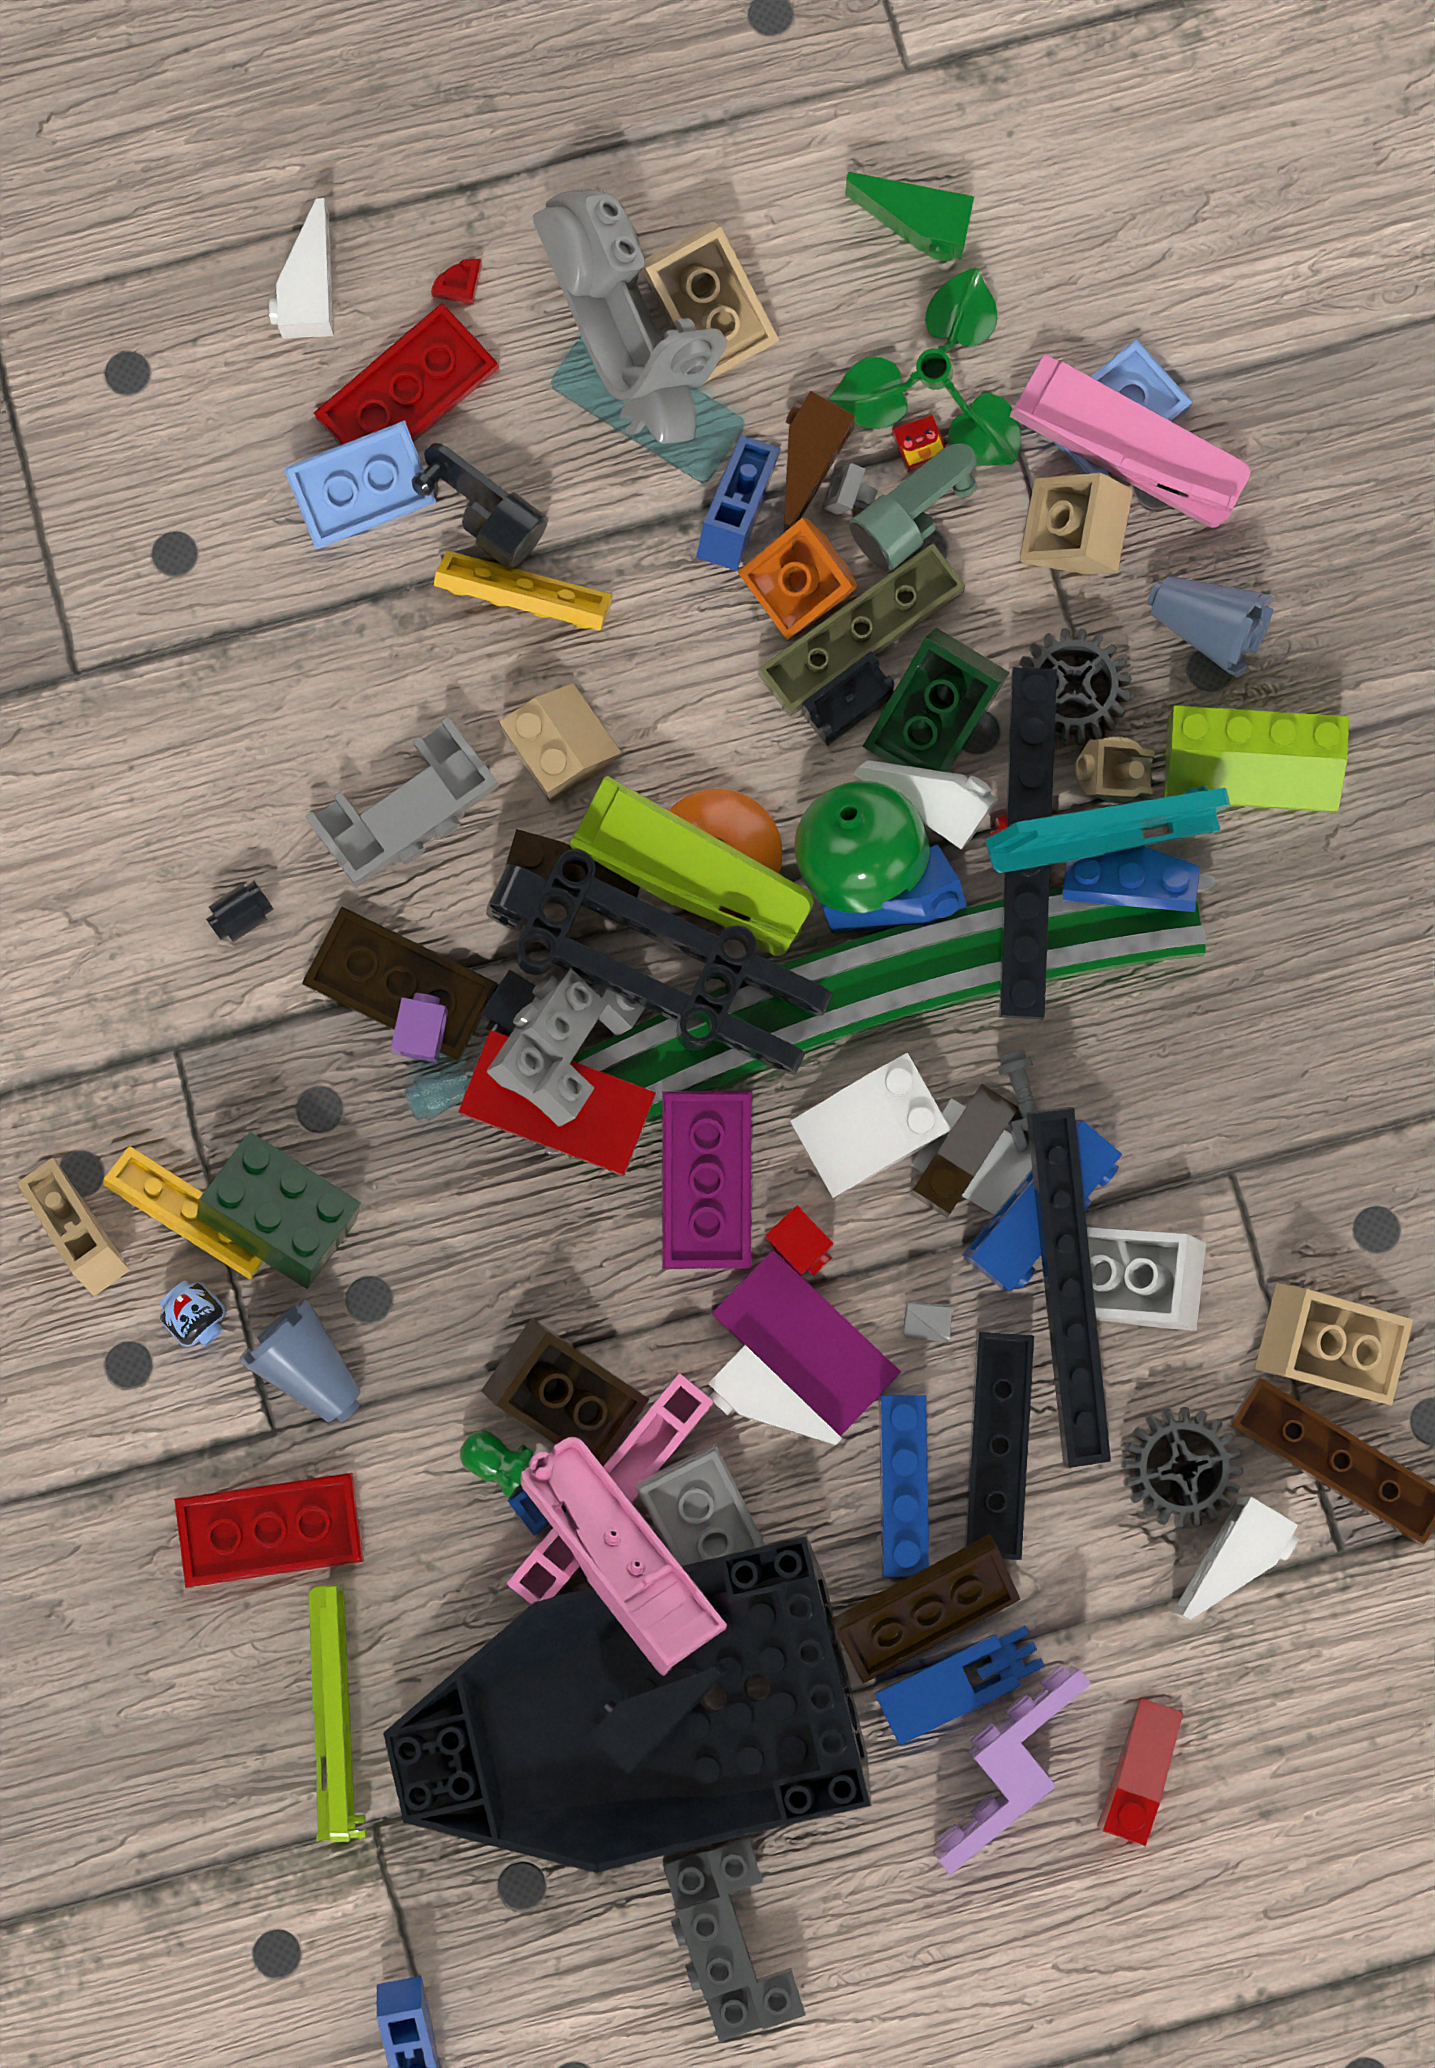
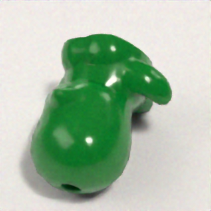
M488 1431L473 1432L460 1448L462 1465L485 1482L496 1481L501 1486L502 1493L508 1498L521 1484L522 1470L524 1471L529 1467L530 1458L533 1456L532 1450L527 1448L526 1445H521L517 1451L509 1450L497 1436Z

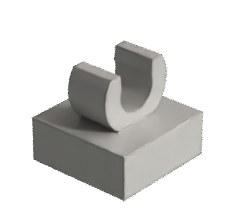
M851 462L835 469L822 509L839 515L851 510L853 507L864 510L866 505L868 506L875 501L878 490L861 483L866 469Z

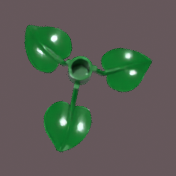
M972 268L954 276L932 297L926 310L925 321L927 330L933 337L948 339L945 345L939 346L938 349L932 348L924 351L918 357L916 363L917 371L912 372L910 378L905 383L901 384L900 370L892 361L883 357H868L860 360L847 371L838 387L829 396V401L855 415L856 425L871 429H883L898 423L906 415L908 404L902 392L911 389L916 382L921 381L925 387L932 390L946 388L964 412L954 418L950 425V444L969 445L975 453L977 466H1009L1014 464L1018 459L1021 448V432L1018 421L1009 417L1013 410L1010 404L998 395L983 393L974 400L970 407L951 381L953 378V367L947 353L955 346L956 341L965 347L978 346L990 338L997 325L998 313L995 300L986 286L980 271L977 268Z

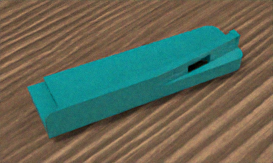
M1201 786L1200 788L1193 787L1186 790L1185 794L1016 822L985 841L993 869L998 873L1102 856L1106 853L1168 840H1177L1206 833L1212 834L1220 830L1216 813L1231 806L1226 788L1209 790L1206 786ZM1168 827L1170 834L1143 839L1142 833L1145 830Z

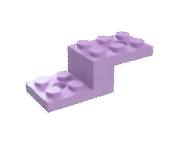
M1061 1665L1040 1681L1044 1689L1036 1696L1031 1698L1026 1694L1023 1695L1005 1711L1010 1716L997 1728L990 1723L971 1739L975 1746L968 1752L1000 1790L1002 1795L997 1799L992 1795L986 1797L972 1809L971 1813L975 1817L962 1829L957 1824L953 1825L936 1840L939 1848L934 1851V1854L950 1875L1056 1787L1021 1742L1091 1685L1080 1669L1070 1666L1068 1669L1063 1668Z

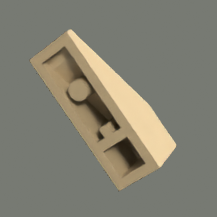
M53 1157L17 1182L18 1187L70 1272L93 1296L130 1271L106 1231Z

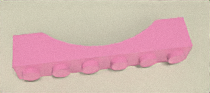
M680 1373L603 1467L631 1504L640 1495L635 1483L657 1473L714 1404L713 1400ZM567 1511L565 1515L569 1520L571 1526L573 1527L574 1531L578 1530L572 1517ZM552 1528L506 1584L532 1605L536 1601L556 1597L581 1566L563 1539Z

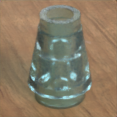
M465 1071L413 1080L412 1086L404 1088L408 1105L415 1120L419 1121L426 1118L430 1121L460 1103L470 1082Z

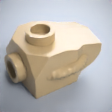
M1112 736L1103 740H1089L1076 760L1075 775L1087 796L1097 797L1105 802L1114 804L1128 803L1138 797V795H1153L1150 772L1152 760L1155 758V751L1143 749L1137 742L1127 737Z

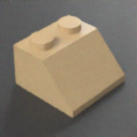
M1102 473L1035 478L1019 561L1025 564L1079 574L1118 572L1133 489Z
M574 683L533 698L499 721L503 735L550 803L622 755Z

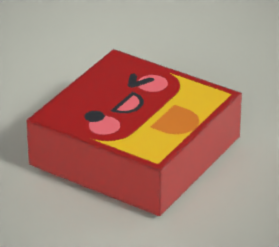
M933 414L892 429V436L907 472L920 468L945 448Z

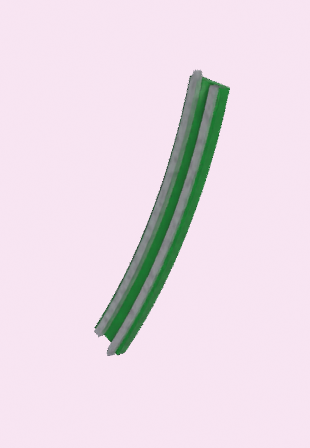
M1199 874L1198 893L1210 889L1214 885L1215 879L1210 875ZM1063 887L1049 889L1046 982L1165 960L1201 957L1206 953L1204 925H1201L1198 900L1196 901L1195 912L1063 901ZM1003 899L960 909L952 915L941 918L929 925L905 924L780 965L825 987L832 993L833 996L822 1016L806 1012L743 981L727 1013L807 1052L908 1017L1000 993ZM725 986L708 994L715 998H722L727 995V987ZM658 1015L620 1035H615L575 1055L572 1059L574 1062L656 1092L646 1121L662 1113V1091H711L768 1067V1065L715 1040L703 1050H688L677 1039V1022L663 1015ZM691 1018L686 1022V1028L692 1036L701 1038L709 1034L708 1025L702 1019ZM545 1147V1151L547 1154L554 1155L561 1153L556 1150Z

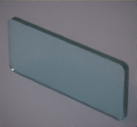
M582 335L578 338L551 379L552 388L556 392L700 483H706L711 479L744 429L742 417L698 389L690 390L696 411V432L693 439L668 444L661 443L652 436L646 425H644L639 433L628 434L626 429L628 424H631V419L622 420L620 418L625 400L615 398L607 390L596 370Z

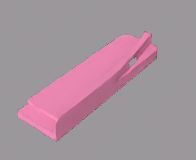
M1046 354L1040 360L1009 416L1211 528L1219 527L1221 523L1228 519L1250 477V469L1245 462L1062 361L1060 363ZM1159 483L1188 495L1186 498L1156 486Z
M569 1437L555 1445L551 1453L538 1452L530 1458L529 1467L524 1471L522 1470L520 1481L522 1488L572 1551L587 1576V1581L659 1674L665 1676L673 1665L726 1629L727 1624L584 1442L578 1438ZM563 1503L567 1508L570 1516L572 1517L574 1523L576 1524L578 1530L574 1531L569 1520L567 1519L564 1511L561 1508Z

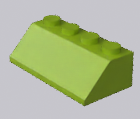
M1174 705L1167 720L1164 797L1182 795L1190 788L1206 786L1209 790L1226 788L1231 806L1338 812L1348 758L1349 716Z

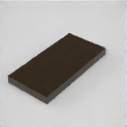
M342 906L302 982L303 986L394 1031L402 997L413 1000L414 993H421L440 998L439 1005L445 1006L448 1010L440 1053L457 1062H460L482 1018V1011L498 987L497 982Z
M989 1534L831 1618L830 1621L864 1684L1018 1602L1021 1598L997 1545Z

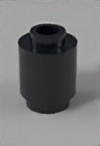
M253 881L246 887L242 883L208 906L212 915L206 918V920L220 940L228 936L232 942H235L266 921L265 915L274 909L259 886Z

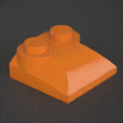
M801 518L738 571L740 577L787 641L792 640L835 605L846 602L858 587L850 568L824 533L808 518Z

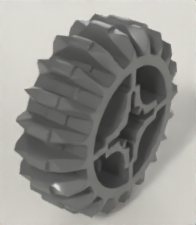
M1067 628L1062 629L1060 642H1057L1055 637L1048 633L1043 639L1046 649L1034 642L1029 649L1034 658L1022 656L1019 662L1022 668L1044 667L1045 669H1057L1056 713L1065 707L1071 706L1079 709L1083 714L1086 712L1090 714V716L1074 719L1055 713V731L1060 732V745H1066L1069 734H1074L1075 742L1078 746L1083 745L1086 738L1085 731H1088L1093 740L1100 739L1102 736L1100 726L1111 732L1116 726L1112 716L1123 718L1126 713L1124 706L1118 702H1129L1131 698V692L1120 688L1130 684L1132 680L1131 675L1126 673L1117 674L1126 666L1125 658L1112 661L1111 657L1116 652L1117 647L1111 644L1105 650L1099 648L1103 639L1101 634H1097L1092 643L1085 641L1087 635L1085 629H1079L1076 640H1071V635ZM1063 656H1077L1088 661L1082 666L1071 667L1062 660L1057 662L1055 659ZM1099 671L1103 674L1107 685V700L1103 706L1095 700L1097 695L1090 686V682ZM1084 677L1078 691L1079 694L1076 695L1074 690L1073 694L1067 692L1061 698L1067 683L1066 680L1069 679L1071 684L1072 680L1079 681Z
M1188 1407L1180 1408L1178 1421H1175L1171 1409L1162 1410L1163 1425H1160L1159 1421L1151 1415L1146 1418L1147 1425L1151 1429L1149 1434L1139 1427L1133 1430L1135 1437L1142 1441L1140 1446L1134 1443L1125 1444L1124 1449L1127 1452L1136 1454L1135 1461L1125 1460L1121 1462V1467L1124 1469L1135 1468V1477L1123 1479L1124 1486L1138 1484L1140 1490L1130 1496V1500L1133 1503H1137L1145 1497L1149 1501L1143 1507L1142 1514L1150 1516L1156 1508L1160 1509L1158 1524L1166 1525L1170 1515L1175 1514V1527L1183 1529L1186 1523V1515L1189 1514L1193 1526L1200 1527L1202 1526L1201 1511L1204 1510L1207 1517L1211 1520H1216L1219 1515L1213 1506L1215 1502L1224 1508H1229L1232 1505V1502L1222 1494L1224 1490L1234 1493L1239 1492L1240 1486L1229 1482L1228 1479L1229 1475L1243 1474L1242 1467H1230L1229 1459L1238 1458L1242 1455L1241 1450L1233 1449L1226 1451L1224 1445L1232 1442L1234 1435L1226 1433L1218 1438L1216 1433L1221 1428L1222 1422L1216 1419L1206 1428L1204 1426L1207 1418L1205 1411H1198L1194 1421L1191 1422ZM1179 1430L1189 1431L1203 1438L1209 1444L1213 1453L1200 1456L1192 1454L1187 1449L1185 1441L1181 1439ZM1166 1434L1168 1444H1166L1168 1452L1166 1461L1158 1467L1147 1470V1459L1151 1448L1159 1438ZM1181 1455L1183 1461H1203V1464L1194 1466L1191 1472H1187L1190 1477L1185 1481L1181 1474H1161L1162 1471L1172 1469V1464H1178L1174 1459ZM1217 1466V1475L1213 1487L1204 1498L1198 1501L1196 1494L1198 1492V1475L1205 1469ZM1162 1480L1172 1481L1177 1486L1180 1495H1183L1185 1506L1175 1505L1164 1500L1155 1492L1150 1483Z

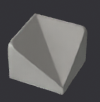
M910 1301L906 1305L904 1336L914 1339L948 1342L950 1339L953 1308L951 1305Z

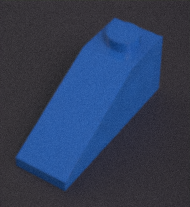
M740 435L704 520L696 558L737 571L750 540L781 448Z
M938 844L930 847L928 865L918 884L911 892L908 893L905 889L896 897L881 903L882 909L865 913H848L832 909L820 902L832 934L888 929L905 924L929 925L967 906L960 880Z
M416 1976L376 1984V2017L389 2068H440L422 1977Z

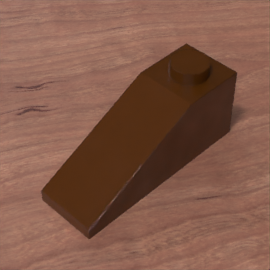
M812 391L809 392L804 403L799 400L795 402L786 419V423L790 427L783 533L803 517L855 425V415Z

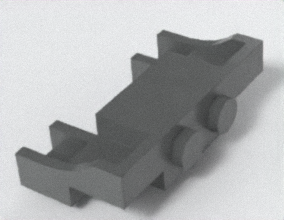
M749 1836L664 1862V1872L678 1915L677 1919L671 1920L678 1946H688L692 1962L685 1964L692 1990H702L719 2042L760 2028L765 2030L806 2016L792 1968L757 1979L730 1893L763 1882Z

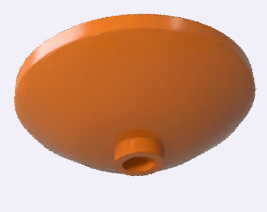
M708 789L684 797L668 810L774 872L780 873L783 853L778 828L770 814L752 798L732 790ZM723 906L719 910L732 916L741 915V913Z

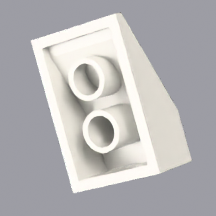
M908 1053L867 1074L790 1121L832 1198L946 1137L951 1131Z
M1087 1227L1096 1320L1197 1331L1206 1250L1205 1242L1189 1234Z
M1238 1497L1172 1613L1180 1618L1191 1620L1276 1565L1278 1560L1286 1561L1299 1540V1537L1294 1535L1298 1524L1253 1497Z

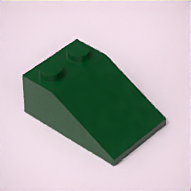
M935 628L925 637L862 747L890 764L949 773L1010 672L940 629Z

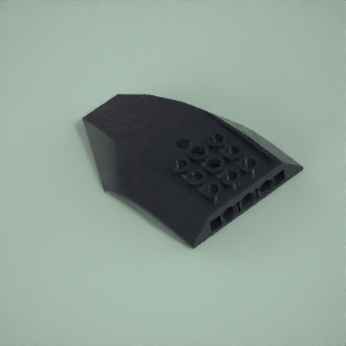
M803 1536L681 1566L727 1624V1627L724 1631L673 1665L665 1676L659 1674L594 1588L534 1602L383 1732L403 1823L598 1874L614 1868L735 1837L872 1806L868 1755L840 1639L830 1621L834 1614L825 1577L808 1537ZM719 1664H724L729 1669L716 1683L727 1694L725 1706L720 1710L712 1709L707 1706L703 1697L645 1762L630 1774H627L589 1736L598 1726L593 1721L594 1717L611 1700L617 1705L627 1698ZM760 1674L769 1681L770 1692L765 1699H754L748 1693L747 1681L751 1675Z

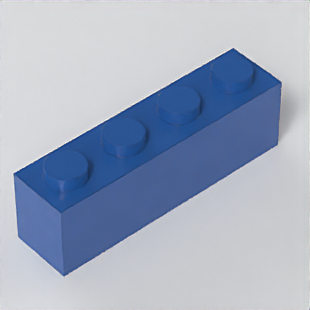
M1076 1120L1086 1211L1091 1203L1088 1196L1098 1184L1102 1187L1113 1178L1119 1168L1115 1163L1123 1154L1086 1122ZM1032 1169L962 1254L965 1259L998 1287L1010 1292L1015 1287L1018 1289L1022 1288L1031 1279L1036 1270L1032 1265L1041 1256Z
M881 1395L879 1397L882 1576L910 1577L929 1567L926 1395Z

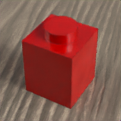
M798 1205L778 1222L764 1238L800 1276L807 1271L815 1276L833 1258L828 1251L833 1247L834 1243Z

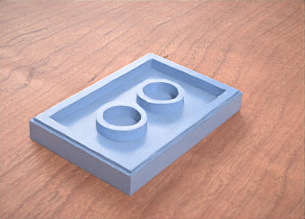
M1137 339L1090 376L1171 422L1192 405V401ZM1054 442L1081 474L1102 473L1106 476L1110 474L1107 470Z
M405 421L284 467L316 549L437 503L433 492L429 496L417 494L412 487L411 479L417 473H422L424 469Z

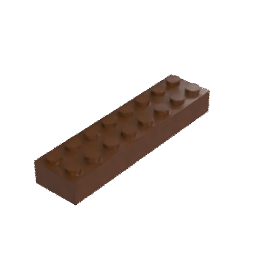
M1261 1377L1256 1378L1228 1424L1229 1427L1417 1544H1425L1435 1527V1486Z

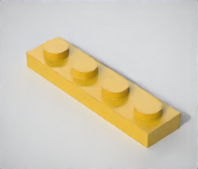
M448 550L436 570L434 581L435 587L447 589L455 595H469L488 600L496 606H510L529 611L537 617H551L570 622L579 628H592L600 631L609 613L613 597L609 593L515 568L508 569L504 565Z
M131 1146L127 1147L103 1180L104 1187L249 1280L253 1278L264 1261L196 1218L199 1198L203 1192Z

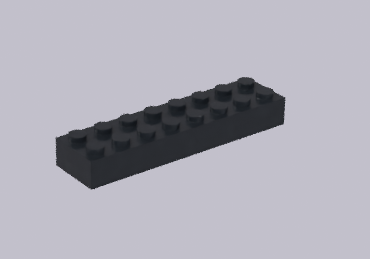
M978 1332L964 1547L990 1534L997 1545L1002 1559L1022 1560L1034 1336Z

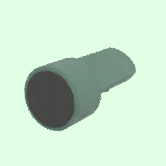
M953 444L945 447L889 494L879 496L849 521V527L855 542L871 562L879 568L891 572L923 545V540L936 530L932 517L923 512L926 508L951 488H953L956 496L962 498L969 497L976 491L977 483L974 477L969 475L976 465V456L973 449L966 444Z

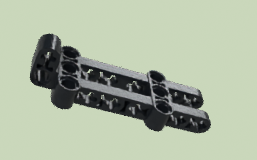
M571 849L562 853L548 880L513 864L506 865L487 904L486 915L495 922L513 930L521 931L523 926H525L519 938L515 954L516 962L524 972L531 975H540L547 972L553 964L565 970L571 968L580 977L677 1022V1039L688 1050H703L715 1040L781 1072L791 1075L797 1074L805 1052L777 1036L728 1014L731 1003L742 981L797 1008L819 1016L824 1015L833 995L825 987L756 955V938L749 929L739 925L729 926L721 932L719 937L594 878L595 862L587 852L580 849ZM569 864H576L584 869L586 877L580 882H572L565 878L562 869ZM550 903H558L566 909L567 917L562 921H551L545 916L543 909ZM581 906L705 963L691 995L567 938ZM728 940L741 942L745 947L746 955L742 958H731L724 951L723 943ZM531 942H539L546 946L549 955L541 961H534L527 957L524 948ZM709 979L721 980L727 987V995L722 998L710 996L705 990V982ZM691 1018L702 1019L708 1025L709 1034L701 1038L692 1036L686 1028V1022Z

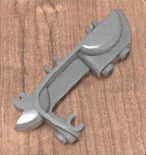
M593 189L571 190L557 194L546 202V208L533 215V222L599 376L607 390L615 398L625 400L620 418L622 420L631 419V424H628L626 432L628 434L639 433L644 425H646L652 436L661 443L668 444L693 439L696 432V411L690 390L701 387L710 377L726 348L727 339L719 329L696 330L693 321L690 318L676 320L677 330L665 331L664 340L661 341L636 283L639 272L645 265L639 240L631 220L624 213L618 200L604 191Z

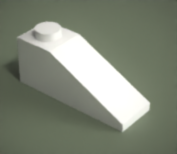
M325 198L315 199L276 282V298L269 299L271 325H278L283 339L334 336L329 211Z
M869 760L860 765L854 773L862 781L878 782L901 792L915 806L924 824L960 849L971 840L998 800L990 794L992 789L985 782L974 776L966 778L962 774Z
M746 1345L708 1383L714 1390L709 1398L727 1416L734 1410L742 1417L834 1446L842 1439Z

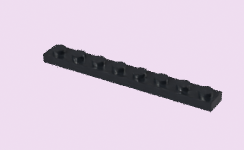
M1013 667L1006 828L1016 822L1052 816L1057 669ZM1050 865L1004 872L999 1018L1041 1020L1045 1018Z
M1072 1107L1027 1112L1063 1465L1067 1468L1111 1462L1075 1110Z

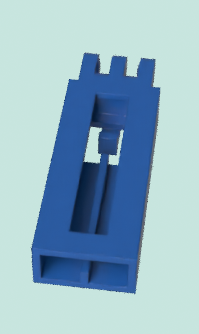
M1024 1625L999 1638L996 1634L990 1635L874 1692L898 1744L902 1745L1020 1687V1679L1044 1668L1045 1665L1042 1658L1034 1659L1027 1665L1022 1660L1023 1657L1037 1651L1034 1642L1018 1649L1014 1644V1641L1021 1640L1029 1634L1026 1626ZM990 1656L993 1662L976 1670L981 1680L997 1672L998 1675L971 1687L963 1669Z

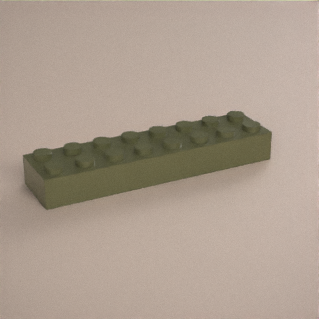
M932 543L759 667L758 675L789 717L801 710L802 702L868 652L872 651L876 656L964 592L965 584Z

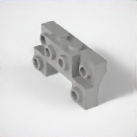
M449 716L442 719V726L423 739L419 736L413 740L414 746L429 767L361 814L360 817L342 792L334 796L336 800L317 814L310 812L305 816L356 888L391 863L395 865L402 860L404 864H407L419 857L425 851L423 846L436 835L442 839L453 833L461 825L459 819L465 816L464 812L499 788L494 776L474 752Z
M556 965L552 973L545 976L534 988L533 994L536 997L533 1002L525 1006L514 1018L515 1029L486 1072L502 1087L510 1089L534 1103L559 1127L576 1118L594 1089L570 1065V1062L596 1021L599 1019L615 1035H620L633 1028L645 1007L580 977L571 968L565 970Z

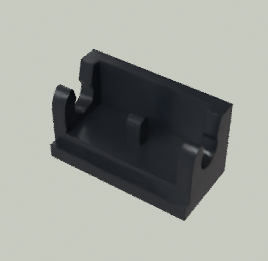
M872 651L868 652L802 702L801 714L827 747L885 704L894 692L893 679L890 675L887 677L879 668V660Z

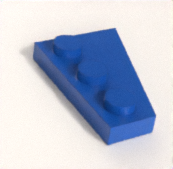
M1145 846L1106 853L1102 856L1068 861L1063 884V901L1195 912L1200 866Z

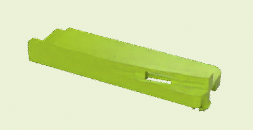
M609 776L603 779L580 826L569 842L573 849L587 852L594 861L672 906L676 905L714 921L725 928L735 925L746 927L756 938L757 946L775 956L785 954L793 941L800 936L801 926L814 904L811 893ZM723 906L751 917V919L747 922L719 910Z
M344 1584L318 1586L308 1593L312 1707L314 1713L317 1774L316 1841L331 1840L332 1843L349 1842L351 1838H360V1840L366 1838L367 1828L355 1829V1824L366 1822V1815H355ZM322 1757H326L328 1790H323Z

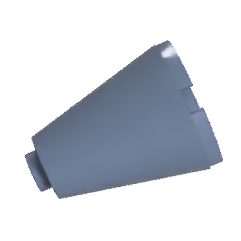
M1168 576L1164 582L1157 581L1148 598V605L1152 606L1151 615L1227 673L1238 677L1249 666V664L1243 662L1246 654L1250 651L1256 654L1261 646L1274 610L1267 606L1274 602V597L1266 593Z
M305 1299L300 1301L298 1308L295 1305L290 1307L257 1337L261 1343L253 1351L247 1347L239 1357L248 1369L327 1422H331L335 1418L343 1422L360 1406V1403L356 1400L361 1393L359 1387L312 1305Z

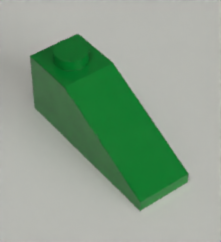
M848 171L845 195L916 249L928 253L931 258L939 261H951L953 258L962 259L974 196Z

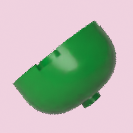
M872 781L844 783L821 794L810 804L801 817L794 841L796 862L807 887L816 895L817 900L825 906L848 913H865L883 908L881 903L896 897L905 889L908 893L911 892L925 873L930 855L928 836L915 806L896 789Z

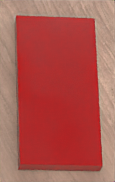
M442 302L314 411L313 414L340 445L405 421L411 439L415 442L500 369L499 364Z
M490 1030L458 1113L625 1176L656 1092L571 1060L570 1065L594 1089L576 1118L558 1127L534 1103L524 1096L502 1087L486 1072L509 1038L506 1035Z
M353 1473L174 1499L185 1588L364 1562Z

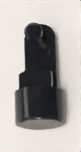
M440 443L431 444L424 452V458L428 467L411 479L414 491L419 495L429 496L435 490V484L440 479L445 481L472 502L465 509L462 524L464 530L476 538V545L506 568L513 569L518 566L532 552L547 527L548 517L517 493H507L445 445Z

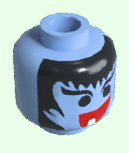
M185 1280L173 1288L160 1302L163 1308L160 1313L161 1323L184 1347L193 1346L198 1342L206 1347L224 1331V1328L219 1323L225 1317V1306L202 1282L189 1284Z

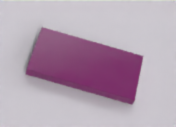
M662 1091V1269L751 1268V1091Z
M774 1250L755 1267L712 1313L727 1330L763 1361L840 1437L901 1373L891 1361Z

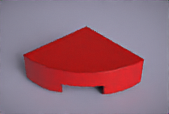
M465 259L447 269L443 274L441 273L432 286V297L474 305L482 260Z

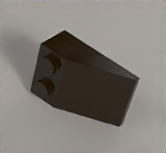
M533 1318L529 1320L481 1390L497 1407L556 1445L569 1437L580 1439L602 1467L649 1401V1398Z

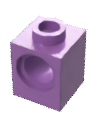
M414 993L413 1000L402 997L391 1050L395 1055L438 1063L448 1017L447 1008L439 1005L440 998L421 993Z

